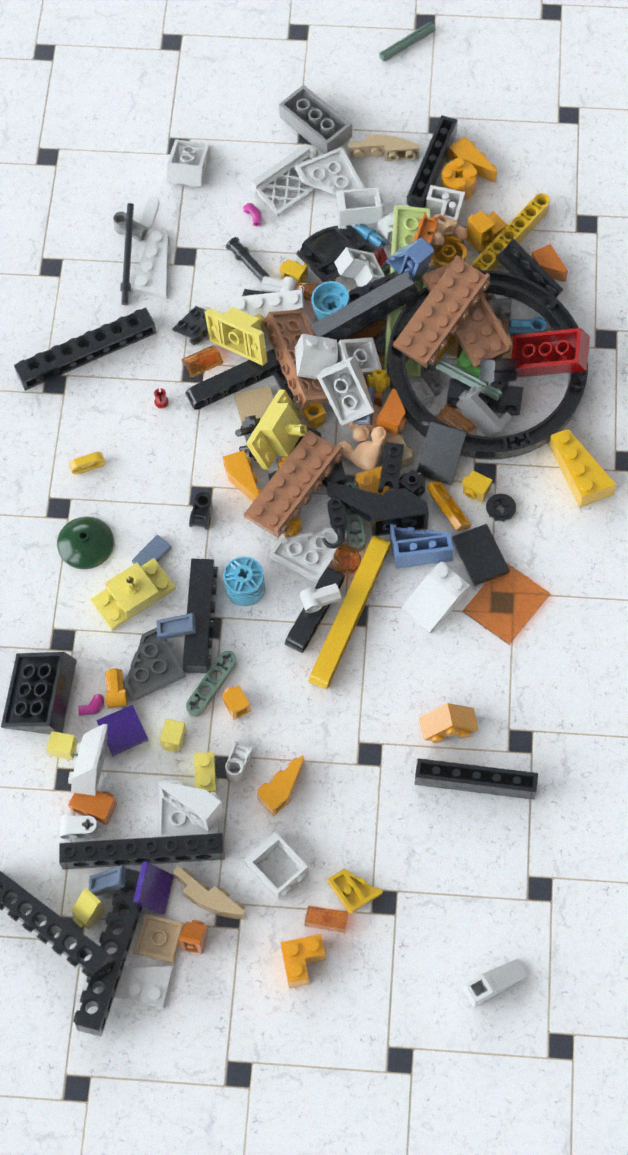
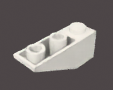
M515 959L465 983L463 990L474 1008L528 978L518 959Z

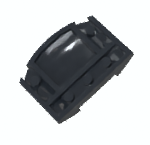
M338 225L322 229L308 237L302 243L300 251H297L296 255L323 283L336 281V278L341 276L335 261L346 247L374 253L375 256L378 253L351 225H347V229H338Z

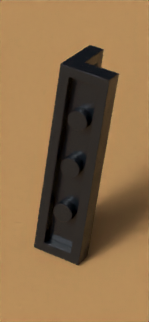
M514 238L496 256V259L511 274L534 282L556 298L564 290Z

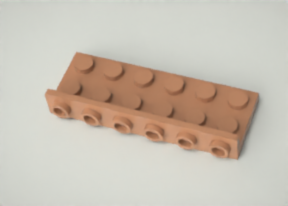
M452 262L422 275L421 279L429 293ZM483 290L479 295L478 303L470 307L468 310L470 311L469 315L464 321L461 320L459 322V328L454 334L474 368L480 367L482 359L499 358L509 353L513 344L510 335L504 331L501 320L496 318L492 305L487 303Z
M456 256L395 340L393 347L425 368L429 364L433 365L438 358L436 354L440 349L444 350L447 346L449 336L457 332L459 322L461 320L464 321L470 313L468 311L470 307L478 303L482 290L486 291L490 286V274L486 273L484 275Z
M304 309L268 312L263 321V328L268 334L269 342L273 346L275 356L279 360L282 373L285 374L288 387L293 393L294 401L298 405L299 410H304L307 404L329 402L319 380L297 376L295 346L302 334L315 336Z
M308 430L246 510L244 517L277 538L282 533L285 534L290 527V522L293 519L296 520L300 515V509L310 502L313 492L320 489L323 479L330 476L335 463H339L344 456L343 446L339 444L336 447Z

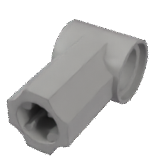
M122 211L115 213L113 216L114 230L118 234H125L126 213ZM133 220L132 238L143 241L148 232V227Z

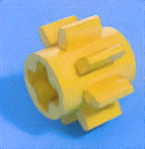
M375 369L371 375H367V384H369V387H374L376 392H382L386 389V386H390V377H388L385 370Z

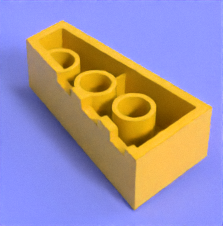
M569 429L551 435L549 446L579 507L614 495L616 489L615 482Z

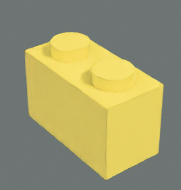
M214 752L194 753L195 788L205 789L209 793L214 792L217 794Z

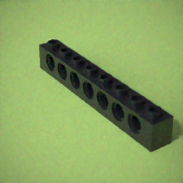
M146 307L138 309L132 314L118 318L116 321L103 324L93 331H87L79 337L71 338L63 344L55 345L47 351L39 352L33 357L19 361L17 364H14L15 372L26 391L156 334L155 323Z
M223 833L59 843V863L63 870L142 865V862L163 864L225 860Z
M126 868L125 887L119 888L118 893L113 895L112 905L114 906L112 912L107 914L105 922L107 927L105 932L102 931L99 944H101L100 947L105 951L111 947L117 948L115 953L110 954L115 963L100 981L94 977L91 979L87 977L86 982L88 986L86 991H82L80 1003L82 1004L80 1010L75 1012L73 1019L77 1031L102 1037L143 906L133 902L135 893L132 896L125 895L129 890L136 891L140 871ZM123 909L129 910L126 915L119 914ZM117 928L123 929L120 934H114L113 931ZM97 987H104V991L102 993H94V990ZM90 1007H98L95 1013H88Z
M0 871V888L3 887L0 891V910L2 911L5 908L9 911L7 915L15 922L18 919L22 921V926L30 933L32 931L38 934L36 937L46 945L49 942L53 945L51 949L59 956L62 954L66 955V960L76 968L79 965L83 968L81 972L89 979L94 977L100 981L115 963L113 957ZM17 898L16 902L11 904V902ZM32 909L28 915H25L28 910ZM43 921H46L43 926H40ZM58 932H61L60 936L54 938ZM76 943L73 949H69L72 944ZM92 955L89 960L84 961L86 956Z

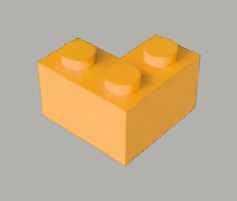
M481 210L468 218V237L466 241L480 254L506 228L507 224L494 211L488 215Z
M446 703L419 717L423 740L432 741V743L443 742L444 738L454 735L460 736V738H468L472 733L479 730L475 711L472 707Z
M321 934L280 942L289 988L309 985L306 964L326 960Z

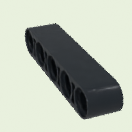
M328 566L315 588L319 589L336 583L340 590L346 575ZM331 604L322 606L320 610L313 613H306L303 607L285 640V645L303 653Z

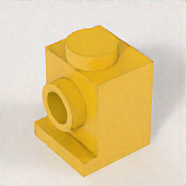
M289 259L286 262L283 261L279 269L282 280L285 277L295 278L298 281V287H301L308 276V266L305 263L301 265L299 262Z

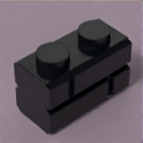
M512 358L482 359L480 362L479 380L487 382L486 385L498 386V384L509 385V382L517 380L516 369H518V360Z

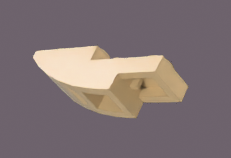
M366 135V141L349 142L350 158L384 156L385 161L419 159V145L399 137Z
M177 866L173 871L174 878L185 886L182 892L189 901L208 912L222 917L245 919V907L237 900L233 902L229 898V893L222 887L218 889L213 886L208 891V886L202 881H195L192 878L194 875L188 869L184 868L182 870Z

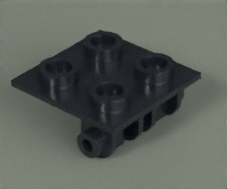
M195 306L172 328V331L191 338L190 343L194 346L198 345L208 334L206 310Z

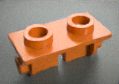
M424 212L423 218L419 220V230L414 235L413 241L422 237L425 241L432 244L434 236L428 235V233L435 234L439 224L438 218H428Z

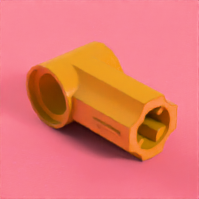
M112 668L105 671L107 708L127 706L122 669Z

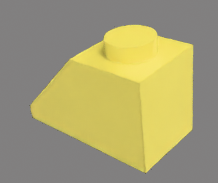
M87 888L82 891L71 910L74 916L73 921L79 927L84 925L87 929L106 912L101 901Z

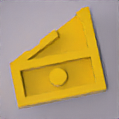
M346 869L327 879V883L349 914L354 913L383 893L380 888L376 889L370 886L366 880L354 876L353 873Z

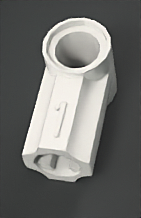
M264 276L261 291L275 293L297 290L298 281L292 277H285L282 280Z
M336 583L319 589L308 588L300 593L306 613L316 612L322 606L341 601L340 591Z

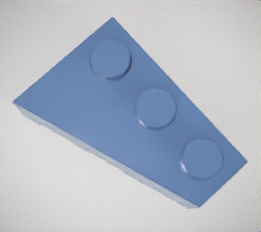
M421 237L401 247L386 262L399 275L407 272L415 283L426 273L434 249L428 241Z
M390 524V538L396 568L453 561V545L450 533L433 530L420 531L414 530L413 527L406 529Z

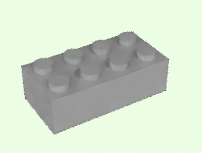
M304 84L279 104L280 118L323 154L338 149L352 137V124Z

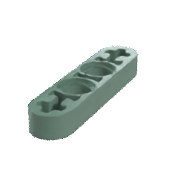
M348 482L344 484V486L358 489L355 483ZM345 507L348 545L352 551L360 552L365 548L363 518L354 512H349ZM352 522H358L360 527L352 529L349 525ZM354 535H358V541L360 542L358 546L354 543Z
M224 651L219 655L188 699L186 709L190 716L198 717L205 711L235 668L237 660L232 651ZM229 657H231V663L227 662L224 670L222 668L225 664L224 658L228 659ZM214 672H221L223 675L219 680H214L211 676ZM204 687H209L212 690L207 696L201 694V689ZM198 703L199 709L195 708L194 710H192L191 705H196Z

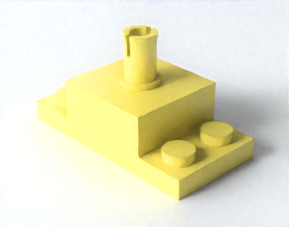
M232 307L224 314L211 308L205 311L209 341L262 366L268 362L264 332L261 331V325L265 319L261 314L259 315L258 313L253 316L235 307Z
M279 390L246 443L261 468L269 470L277 456H289L299 438L307 433V427L299 421L301 415L286 390Z
M153 558L141 567L138 563H135L105 582L106 589L90 600L113 631L176 590V587L156 559Z

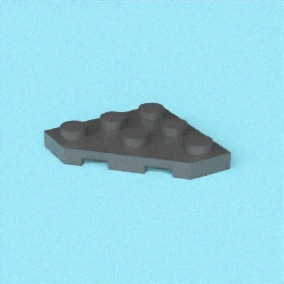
M157 627L142 634L139 647L130 665L131 668L128 676L125 678L124 686L132 702L186 677L168 640H159L157 638Z

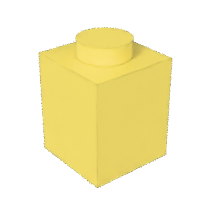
M165 719L160 737V744L164 750L169 752L181 751L186 733L184 722Z
M51 731L46 750L50 756L73 760L74 754H77L78 742L75 735Z

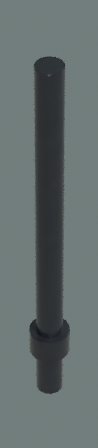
M127 203L123 281L120 284L122 305H128L129 292H131L130 266L134 214L133 203Z

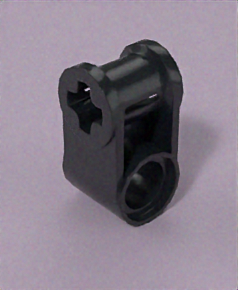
M200 492L195 496L189 519V527L198 526L209 530L213 509L212 498L209 493ZM202 501L208 502L206 505H200Z

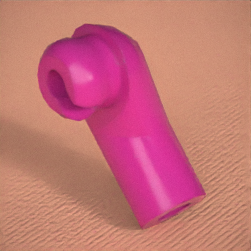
M253 203L244 205L243 212L253 216L254 226H260L262 224L261 211Z
M96 694L89 705L78 706L79 716L97 714L104 705V697L101 694Z

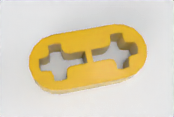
M94 452L70 461L69 466L71 472L78 475L100 468L106 461L102 452Z

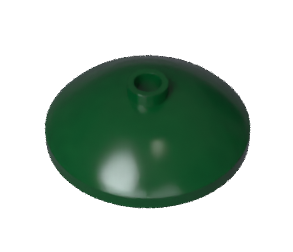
M89 516L79 517L68 522L61 529L57 539L59 555L65 563L77 569H91L101 565L109 558L114 547V538L109 526L102 520ZM81 536H87L85 539H81Z

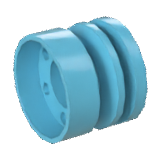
M334 281L324 282L317 286L311 297L317 322L350 303L346 287Z
M243 556L235 558L227 564L223 577L226 595L230 601L245 607L260 601L264 595L265 582L263 568L259 562L251 557Z

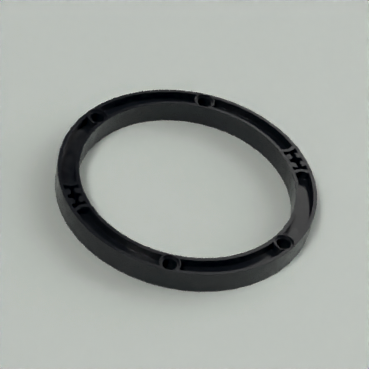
M478 270L484 275L486 273L490 274L491 284L486 291H483L484 293L509 297L529 306L539 313L555 331L579 328L565 306L541 286L510 273ZM425 287L419 292L420 296L406 304L394 324L388 346L386 368L388 377H390V390L395 389L406 411L405 418L426 438L429 425H423L421 422L425 421L430 424L433 420L442 424L445 423L435 417L418 399L408 379L405 354L393 347L394 341L429 295V291ZM588 364L587 371L568 373V383L564 398L545 420L526 431L513 435L489 437L467 433L461 455L476 459H506L529 453L548 443L551 435L561 432L575 414L586 387ZM573 383L579 384L580 387H576Z

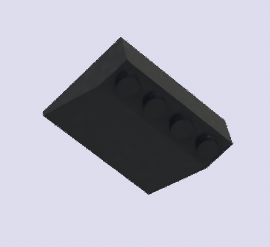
M66 652L16 653L1 727L43 734H51V731L62 733L77 660Z

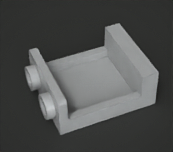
M482 385L477 388L472 387L469 391L465 390L458 397L460 400L455 405L485 436L502 430L512 419V416L508 412L497 416L478 396L484 387Z

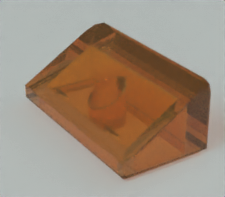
M214 345L181 360L191 377L223 363L221 354Z
M308 906L304 926L345 933L349 913Z

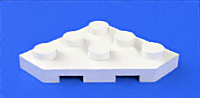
M343 147L295 165V170L302 183L337 195L336 191L365 189Z
M331 527L316 533L309 532L290 539H279L269 553V558L318 583L325 569L328 566L330 567L347 541V536L345 535L343 545L335 549L326 547L322 540L326 538L329 543H335L338 540L337 534Z
M179 779L159 780V783L167 782L185 786ZM158 786L157 837L219 833V820L207 832L162 798Z

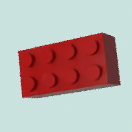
M582 328L514 335L511 358L518 360L517 376L528 377L587 371L590 336Z

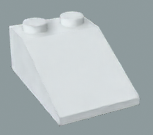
M175 139L167 162L166 182L174 185L185 184L191 187H201L209 144Z
M355 356L327 367L317 375L341 426L374 412L363 372Z
M441 561L424 578L401 609L430 633L469 595L470 585Z
M160 782L158 784L162 798L207 832L214 827L224 814L223 805L220 801L221 798L214 792L209 793L205 789L167 782Z

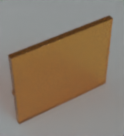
M507 563L510 573L487 581L463 609V613L510 645L551 593Z

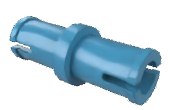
M356 224L354 226V229L367 242H371L378 249H383L382 246L385 247L387 240L378 235L376 230L370 229L365 224Z

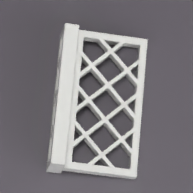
M307 144L298 148L251 182V190L262 198L276 216H279L317 189L312 186L309 189L300 188V177L289 176L290 171L295 169V165L303 163L308 158H315ZM278 179H287L286 186L276 185V181ZM289 180L299 181L298 188L288 187ZM265 188L273 189V196L265 195L262 190ZM275 189L285 190V197L274 196ZM287 191L298 192L297 197L294 199L287 198ZM274 200L284 201V206L277 209L274 206Z

